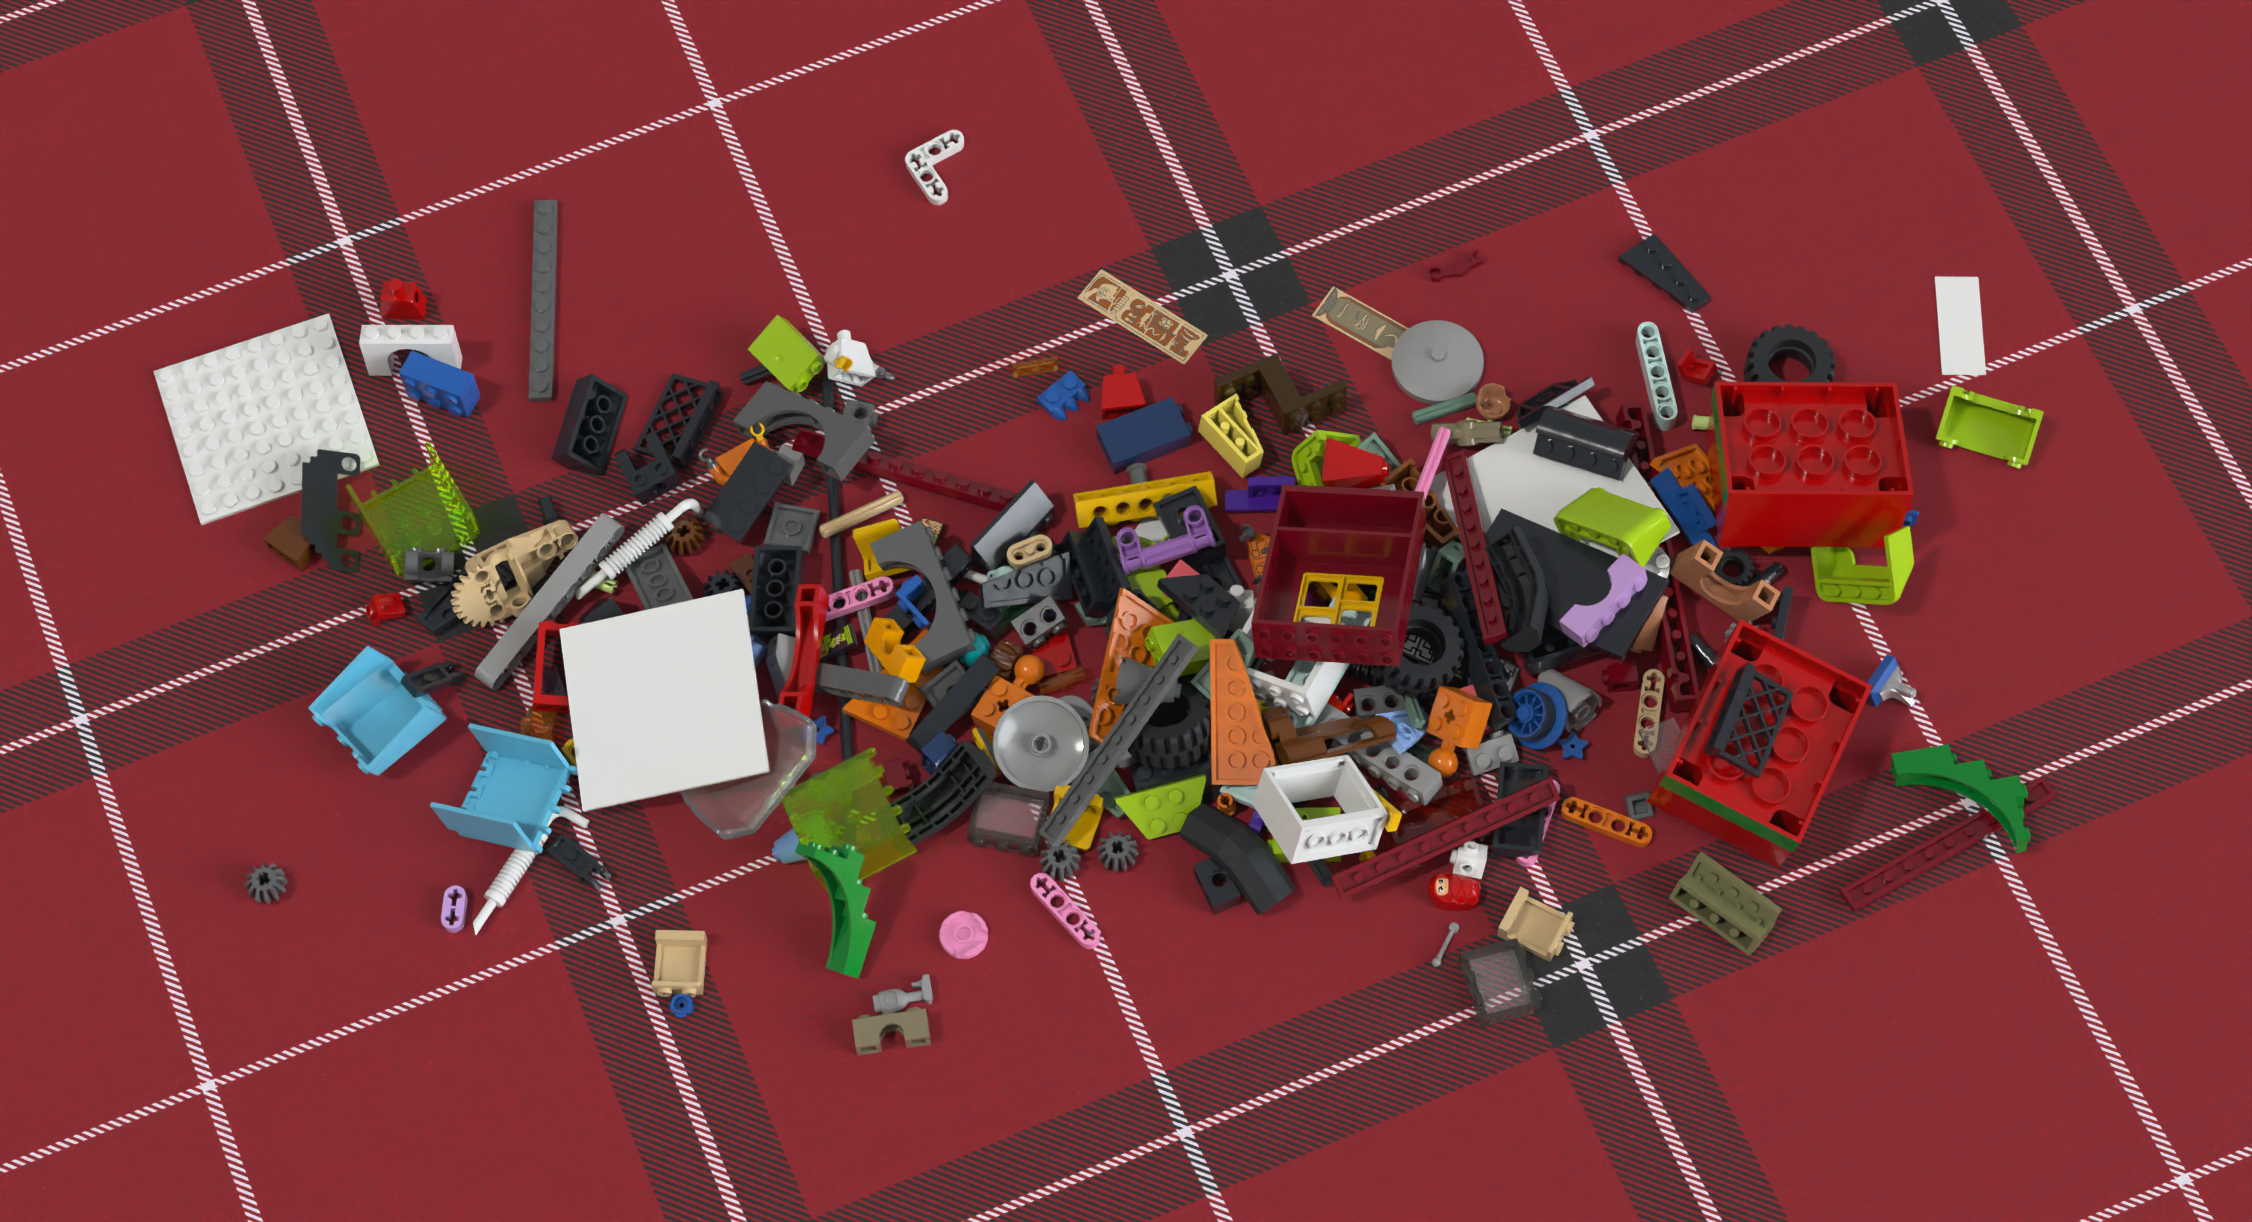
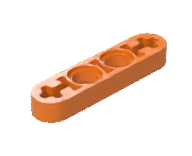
M1569 797L1562 803L1561 814L1567 821L1636 847H1646L1651 842L1652 830L1645 823L1576 797ZM1575 805L1576 811L1573 814L1569 813V808ZM1583 809H1586L1585 816L1583 819L1581 818V814L1583 813ZM1591 813H1598L1602 820L1599 823H1592L1588 816ZM1619 821L1624 824L1625 829L1621 832H1616L1612 829L1611 824ZM1629 826L1632 827L1630 836L1626 835L1628 833ZM1640 831L1645 832V837H1642V839L1637 838V834Z

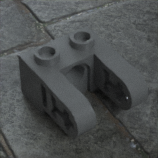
M410 547V550H406L404 555L403 581L451 583L454 568V552H448V549L435 548L434 552H424V548ZM423 560H433L435 568L432 571L424 570L421 565Z

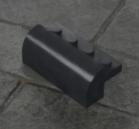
M1552 406L1543 412L1535 431L1538 434L1533 454L1616 480H1622L1627 459L1635 453L1640 432Z
M1095 516L1085 532L1069 530L1060 543L1061 553L1069 552L1071 580L1085 617L1104 618L1108 616V613L1116 605L1120 588H1125L1129 591L1130 586L1104 518Z
M1547 627L1543 628L1540 645L1529 652H1519L1523 660V668L1529 676L1604 653L1588 645L1582 647L1570 637Z

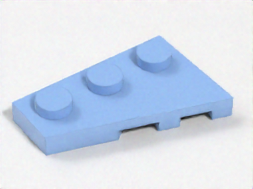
M1422 707L1421 710L1426 723L1420 730L1412 727L1406 710L1376 714L1384 716L1394 723L1397 736L1388 742L1399 755L1428 734L1425 730L1429 716Z

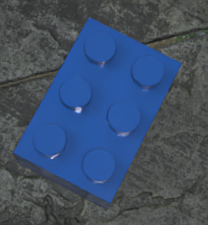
M414 351L410 352L399 372L409 398L415 401L422 400L436 409L443 408L457 417L461 415L469 418L481 396L472 373Z

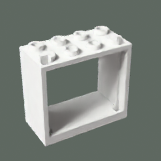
M1254 610L1242 629L1252 640L1251 621ZM1304 616L1301 622L1330 624L1331 619ZM1254 654L1246 671L1256 699L1273 703L1275 706L1282 705L1284 709L1287 708L1295 711L1299 716L1306 715L1316 719L1347 663L1317 661L1303 687L1251 669L1250 666L1255 659Z
M1349 754L1263 768L1253 801V806L1291 864L1377 849L1388 816V812ZM1334 796L1346 814L1302 821L1291 803Z

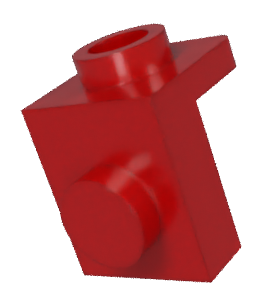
M1687 349L1677 364L1683 380L1707 385L1718 369L1715 362L1696 358L1691 349Z

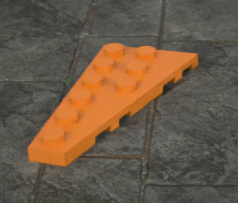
M1696 443L1652 460L1650 465L1659 472L1669 467L1680 487L1694 483L1695 487L1700 490L1707 506L1715 513L1709 459ZM1784 547L1761 548L1765 550L1767 553L1771 554L1773 552L1783 549Z
M1120 588L1088 732V736L1099 744L1102 743L1119 719L1125 705L1114 703V696H1117L1118 692L1115 688L1122 656L1155 668L1154 659L1151 652L1146 648L1145 639L1151 627L1175 623L1125 588Z
M925 629L909 645L919 642L928 631ZM945 665L928 673H924L921 670L916 683L909 682V687L899 707L852 699L842 708V712L905 741L911 734L927 702L919 689L938 675ZM884 668V669L880 672V673H883V674H889V675H890V673L886 670V668Z
M1210 639L1212 785H1258L1263 768L1279 765L1236 639Z

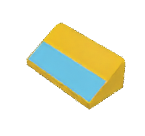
M974 728L972 731L974 742L995 765V777L1002 775L993 755L992 734L988 730Z

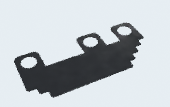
M318 449L316 457L311 456L309 463H302L301 535L309 538L308 543L315 545L317 553H322V560L329 562L330 570L357 572L359 570L358 551L337 548V533L359 534L360 517L357 513L337 511L338 474L358 476L360 474V457L353 453ZM350 457L355 460L356 468L353 471H347L343 468L342 460L344 458ZM345 516L352 517L356 523L355 528L352 530L344 529L341 525L342 518ZM345 553L353 555L355 558L354 566L345 567L341 563V556Z

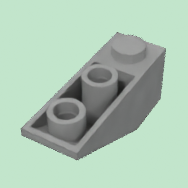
M778 633L769 640L766 659L778 700L780 691L785 686L789 677L795 649V638Z

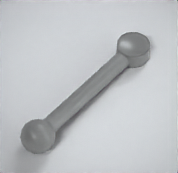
M1457 923L1450 924V932L1437 957L1432 960L1434 967L1441 965V958L1453 934L1459 930Z

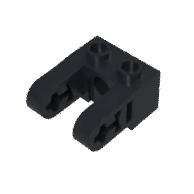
M656 431L645 437L656 459L648 465L637 470L625 448L615 453V457L635 497L642 505L683 484Z

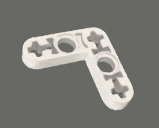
M950 130L911 150L905 156L908 171L933 205H943L948 200V190L932 166L963 149L964 136L958 130ZM951 139H954L955 141L958 140V143L955 144L954 142H950V140H951ZM937 147L941 152L938 155H931L929 150ZM913 159L919 161L921 167L919 170L917 164L912 162ZM924 174H930L933 176V178L928 182L922 181L920 179L921 176ZM934 186H935L936 191H937L939 194L942 193L941 196H938L937 194L934 195V190H933V187H934Z

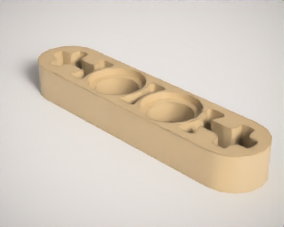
M1656 669L1648 670L1642 680L1633 751L1640 758L1651 757L1656 746L1665 681L1663 673ZM1651 677L1656 678L1654 691H1650ZM1646 698H1653L1656 700L1657 705L1649 708L1645 706L1644 700ZM1645 719L1651 720L1654 723V727L1652 729H1644L1641 726V722ZM1643 736H1648V747L1646 750H1642L1641 746L1643 742Z

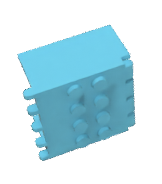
M470 723L468 726L469 730L485 751H487L481 765V769L485 771H478L471 785V789L474 791L468 792L461 808L431 802L430 807L448 829L457 831L460 836L541 854L543 848L538 843L543 834L550 835L552 829L547 827V824L553 813L560 814L562 809L556 805L562 792L570 793L571 787L566 784L571 774L578 775L577 767L569 765L553 741Z

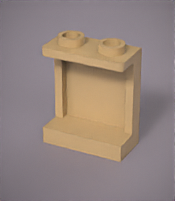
M1520 887L1498 927L1497 936L1550 962L1554 955L1558 956L1564 945L1561 942L1564 935L1569 936L1575 923L1572 922L1573 913L1569 911L1565 915L1529 897V891Z
M656 930L654 981L651 983L654 994L661 997H670L672 994H687L691 998L696 997V995H703L707 952L705 931Z

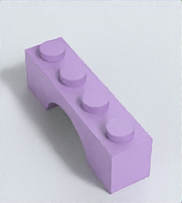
M1624 553L1607 570L1612 584L1607 597L1601 602L1590 606L1575 604L1559 621L1562 632L1582 647H1585L1589 642H1593L1597 638L1599 631L1605 625H1609L1613 621L1615 614L1621 608H1625L1629 604L1631 597L1637 591H1641L1647 583L1648 579L1645 568Z

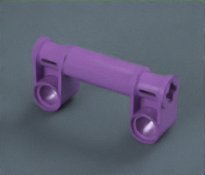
M1193 505L1185 510L1184 520L1188 534L1143 548L1133 528L1126 527L1121 529L1117 533L1116 540L1126 576L1130 575V572L1141 568L1149 569L1193 553L1195 554L1199 549L1208 546L1216 547L1215 537L1203 508ZM1133 540L1131 543L1126 544L1127 541Z

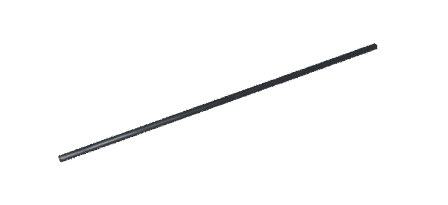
M823 377L821 379L823 407L829 406L835 411L833 380ZM826 475L829 521L840 517L839 482L837 479ZM841 531L830 536L833 593L844 590ZM837 600L834 603V608L841 609L844 607L845 600ZM846 615L834 619L835 630L846 625ZM848 651L836 656L837 666L849 668ZM838 696L846 844L857 847L856 852L859 853L852 721L850 715L842 712V708L850 701V698Z

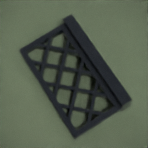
M672 373L634 447L635 453L654 457L650 448L643 447L646 442L645 437L655 432L653 426L656 422L664 419L667 426L656 430V433L659 436L668 431L670 432L672 438L662 443L664 447L675 444L676 447L672 455H668L672 463H675L678 468L686 470L724 396L719 383L713 380L707 383ZM676 382L685 384L686 388L675 393L672 391ZM699 388L705 389L701 396L693 398L692 391ZM689 394L691 400L678 405L676 399ZM674 400L676 407L664 412V405ZM694 405L695 410L693 414L684 417L681 411ZM679 412L681 419L669 424L667 417ZM684 424V432L674 437L672 429Z
M1746 663L1736 670L1703 753L1711 757L1716 755L1753 777L1759 778L1794 693L1756 672L1755 666ZM1753 679L1761 683L1764 692L1754 693L1751 685ZM1778 692L1785 696L1782 705H1775L1771 693ZM1765 695L1770 708L1761 711L1757 697ZM1751 700L1755 713L1746 715L1743 707L1744 701ZM1767 712H1772L1775 720L1774 725L1767 727L1763 714ZM1757 716L1761 729L1752 731L1748 718ZM1742 720L1747 734L1738 736L1734 726L1736 722ZM1763 732L1766 744L1764 747L1759 748L1754 735ZM1748 737L1753 750L1744 753L1739 739ZM1734 742L1738 755L1732 756L1724 751L1727 743ZM1755 754L1758 762L1756 769L1749 766L1746 759L1747 755Z

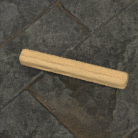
M894 491L824 523L819 527L820 534L823 538L830 537L903 503V495L900 491Z

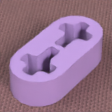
M451 886L444 893L441 922L445 930L450 933L459 932L465 924L468 899L464 889L460 886ZM458 893L461 898L456 900V906H454L451 898ZM453 912H455V916L459 921H454V925H450L447 920H451Z

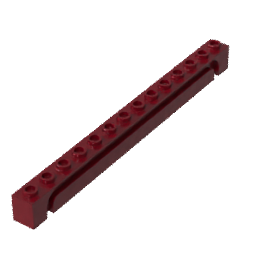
M1645 403L1622 404L1615 417L1617 426L1640 432L1635 453L1629 456V459L1664 507L1661 497L1651 483V479L1658 472L1650 465L1655 456ZM1669 538L1660 543L1659 547L1669 557L1671 569L1674 563V556ZM1668 574L1669 585L1663 593L1668 597L1656 638L1670 712L1690 711L1699 693V687L1679 582L1677 578Z

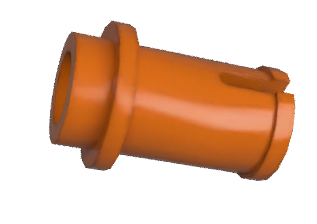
M1222 793L1223 797L1219 795L1217 798V808L1232 816L1236 811V804L1230 794Z

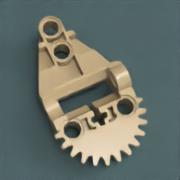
M558 520L507 539L471 557L465 564L468 576L460 575L459 578L462 583H454V587L458 590L451 591L452 597L455 598L451 599L450 602L452 605H455L452 609L454 613L458 612L456 614L459 619L463 618L465 624L471 621L473 627L479 621L481 627H485L487 621H489L491 626H494L497 620L503 623V618L505 619L511 615L518 617L534 598L531 589L546 575V570L555 556H559L562 560L565 557L563 553L574 548L578 543V536L571 524L566 520ZM507 560L517 582L516 587L505 591L495 568L498 563Z

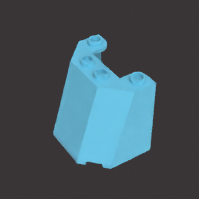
M366 646L308 708L314 714L312 718L320 726L325 724L333 728L338 733L337 739L345 747L350 746L354 750L352 755L359 761L357 766L364 773L368 774L370 772L379 776L442 724L447 717L442 713V708L429 694L414 698L400 683L402 677L408 673L403 672L388 656L370 646Z

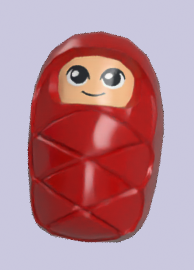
M1453 873L1438 874L1429 880L1428 896L1435 908L1449 911H1464L1477 907L1480 898V883L1478 880Z

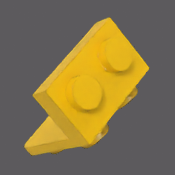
M896 519L857 528L852 532L863 558L864 575L867 581L912 570L908 568H893L883 571L878 565L870 543L901 530Z
M1056 785L1054 791L1055 803L1052 812L1071 786L1064 785L1062 787ZM1098 794L1094 796L1061 843L1062 845L1068 840L1070 847L1076 846L1077 849L1088 851L1091 848L1104 810L1103 798Z

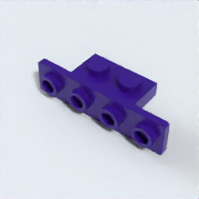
M1295 476L1248 477V489L1225 490V511H1277L1282 485H1295Z

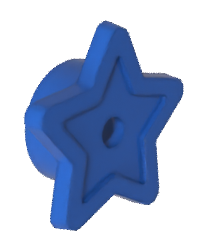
M821 716L816 721L809 720L808 730L804 735V739H812L818 742L819 745H822L827 736L834 733V729L827 726L826 717Z
M1574 731L1571 732L1567 739H1559L1557 741L1563 748V759L1577 758L1582 760V750L1589 744L1586 740L1578 739Z

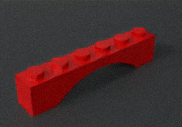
M798 584L795 601L796 637L794 657L789 677L785 686L780 691L777 715L786 726L809 725L829 603V596L821 584Z

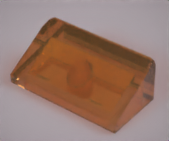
M1057 356L1011 363L1013 378L1057 371Z

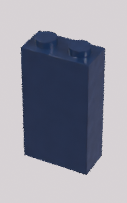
M1173 397L1096 426V437L1114 474L1125 471L1132 464L1145 463L1191 445L1192 428L1189 422H1184L1183 409L1180 404L1175 403Z

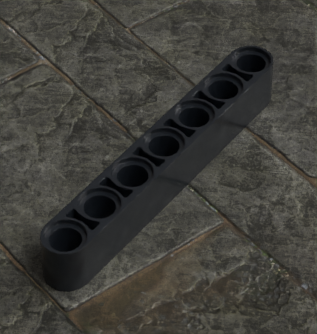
M1458 570L1440 584V592L1447 612L1454 620V627L1458 626L1461 631L1459 638L1464 639L1465 646L1462 649L1465 652L1464 660L1476 695L1493 704L1487 725L1493 730H1500L1516 718V708L1493 643L1486 645L1483 640L1470 578L1465 572Z

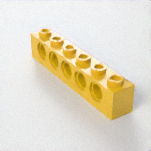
M1209 471L1075 493L1073 498L1079 528L1087 529L1095 516L1103 517L1107 525H1116L1120 521L1125 520L1140 521L1144 517L1150 516L1158 518L1153 508V503L1162 500L1167 495H1174L1195 485L1207 508L1210 509L1212 506L1217 505L1213 475ZM1143 499L1151 500L1147 505L1140 504ZM1122 502L1128 503L1123 509L1117 508L1118 504ZM1098 506L1105 507L1102 512H1094V509Z

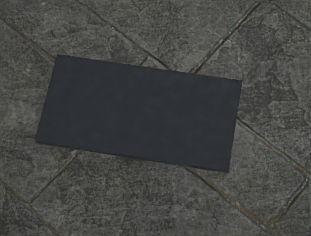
M1501 508L1486 533L1488 545L1511 528L1520 525L1545 576L1549 603L1544 626L1567 636L1562 632L1559 621L1575 604L1590 606L1601 602L1607 597L1612 586L1607 570L1618 557ZM1466 566L1463 572H1465L1469 576L1468 569ZM1493 566L1502 608L1508 610L1507 593ZM1645 569L1648 579L1645 587L1641 591H1637L1631 597L1629 604L1625 608H1621L1615 614L1613 621L1609 625H1605L1599 631L1597 638L1587 645L1624 661L1669 585V579Z

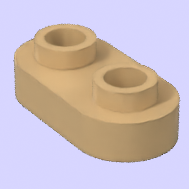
M1036 535L1013 544L1007 550L1008 563L1012 567L1019 569L1047 559L1052 554V541L1045 535ZM1040 547L1045 549L1044 551H1037ZM1017 556L1023 557L1021 560L1015 559Z

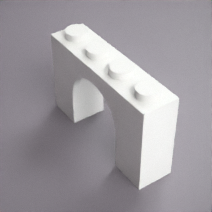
M362 325L359 345L369 376H392L393 352L401 349L417 350L427 354L430 358L461 369L462 354L454 325Z

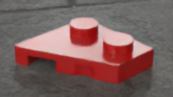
M1067 628L1061 633L1054 635L1030 654L1040 658L1044 664L1045 672L1040 681L1078 672Z

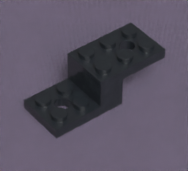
M1196 485L1153 503V508L1169 539L1188 534L1185 520L1178 517L1180 512L1193 505L1203 508L1217 546L1199 549L1195 554L1175 559V562L1177 564L1181 559L1199 574H1208L1212 579L1220 582L1226 591H1230L1233 585L1242 586L1226 556V541Z

